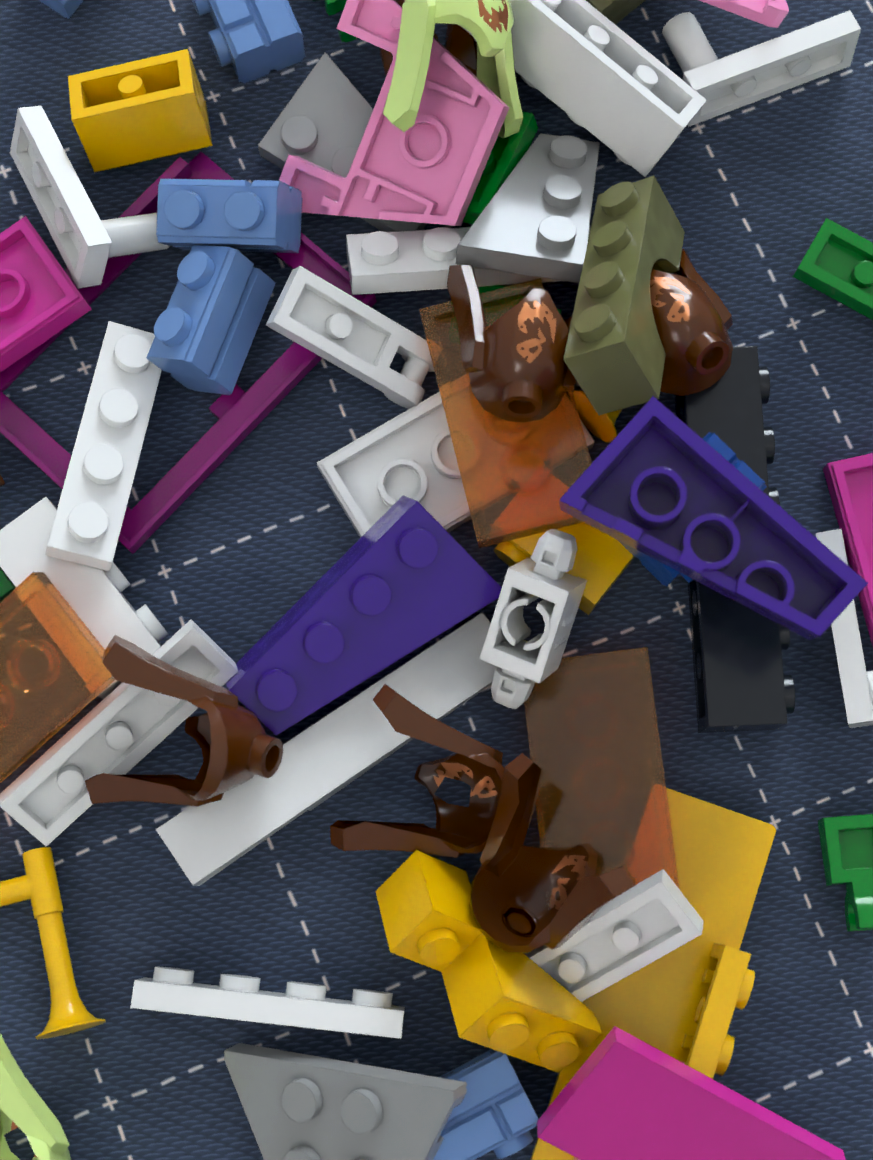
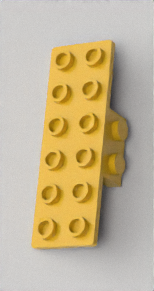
M661 785L651 788L626 868L632 874L636 884L664 869L703 919L702 935L582 1002L596 1016L603 1034L581 1052L573 1063L567 1065L558 1073L547 1108L614 1026L713 1079L714 1074L720 1076L725 1074L735 1043L734 1036L727 1034L735 1008L740 1010L745 1008L754 985L755 971L747 968L751 954L741 951L740 947L776 834V828L772 824ZM537 1137L530 1160H573L574 1156Z

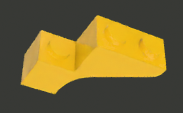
M416 850L375 891L390 953L442 972L459 1038L559 1073L564 1067L573 1063L581 1052L603 1034L594 1013L524 953L506 952L492 944L485 937L476 924L470 907L471 885L465 870Z

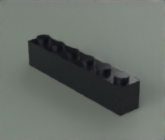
M757 346L733 347L731 365L720 380L701 392L685 396L674 395L676 416L701 438L709 432L715 433L736 453L739 460L744 461L765 481L767 487L763 492L780 506L777 488H769L767 464L773 463L775 455L774 432L771 426L764 427L762 404H767L770 396L769 371L766 366L759 367ZM693 579L688 583L698 733L775 730L787 724V714H792L795 709L793 678L791 675H784L782 650L789 648L790 630Z

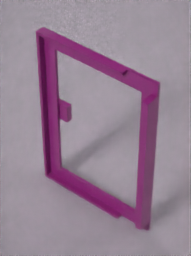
M201 151L189 163L179 157L118 218L157 213L158 184L160 179H234ZM301 233L299 253L272 252L292 270L302 266L371 308L377 302L375 294L352 295L349 272L303 233ZM142 253L108 258L101 285L78 289L89 306ZM67 268V269L65 270V272L67 273V275L70 277V279L72 280V282H73L74 285L76 286V284H75V282H74V280H73V278H72V276H71V274H70V272H69V270H68V268ZM69 326L0 373V433L61 489H63L72 455L4 395L3 392ZM294 342L246 392L236 384L231 395L222 394L208 408L218 421L132 510L128 506L126 507L118 541L134 554L316 366L322 357Z

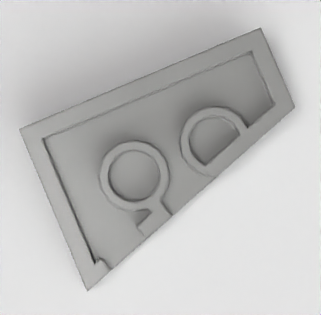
M326 52L260 141L258 148L261 157L282 170L288 155H295L340 176L347 177L373 108ZM361 218L384 232L423 230L427 224Z
M540 133L459 242L455 264L472 265L478 268L579 283L587 250L600 142L581 140L569 135L555 136Z

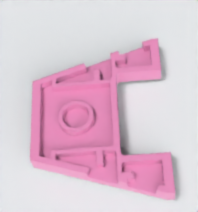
M347 0L336 29L391 52L393 60L347 177L340 176L298 156L288 155L279 181L301 190L302 213L461 226L510 107L433 37L428 72L416 121L411 128L403 132L383 115L395 67L402 7L394 0Z

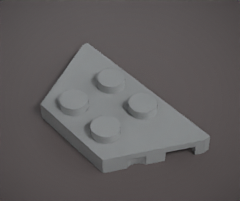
M238 1043L224 1050V1061L264 1160H433L444 1139L441 1133L452 1110L462 1103L467 1093V1082L243 1043Z

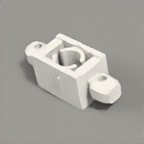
M557 529L547 530L538 539L531 558H526L507 570L480 655V660L498 667L495 669L491 686L492 698L498 704L511 709H517L529 698L535 682L541 683L559 668L587 580L565 573L573 569L577 552L576 538L573 535ZM538 598H542L543 600L537 604L536 609L543 616L545 623L544 633H540L531 640L525 641L524 639L530 636L531 629L526 625L523 618L524 606Z

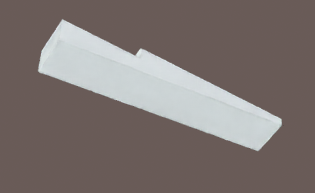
M483 612L283 744L282 760L278 770L272 777L265 778L254 775L252 779L224 792L222 800L197 807L190 806L158 827L156 831L191 884L194 886L202 885L307 810L311 811L414 739L413 737L396 732L373 701V698L384 684L439 721L490 686L493 682L495 669L498 667L480 660L491 624Z

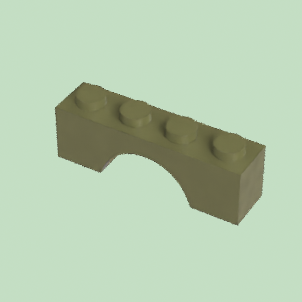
M654 175L633 183H617L604 193L599 194L596 201L563 360L598 415L646 403L653 396L656 399H659L666 353L658 334L652 310L650 294L652 269L667 273L679 271L685 231Z

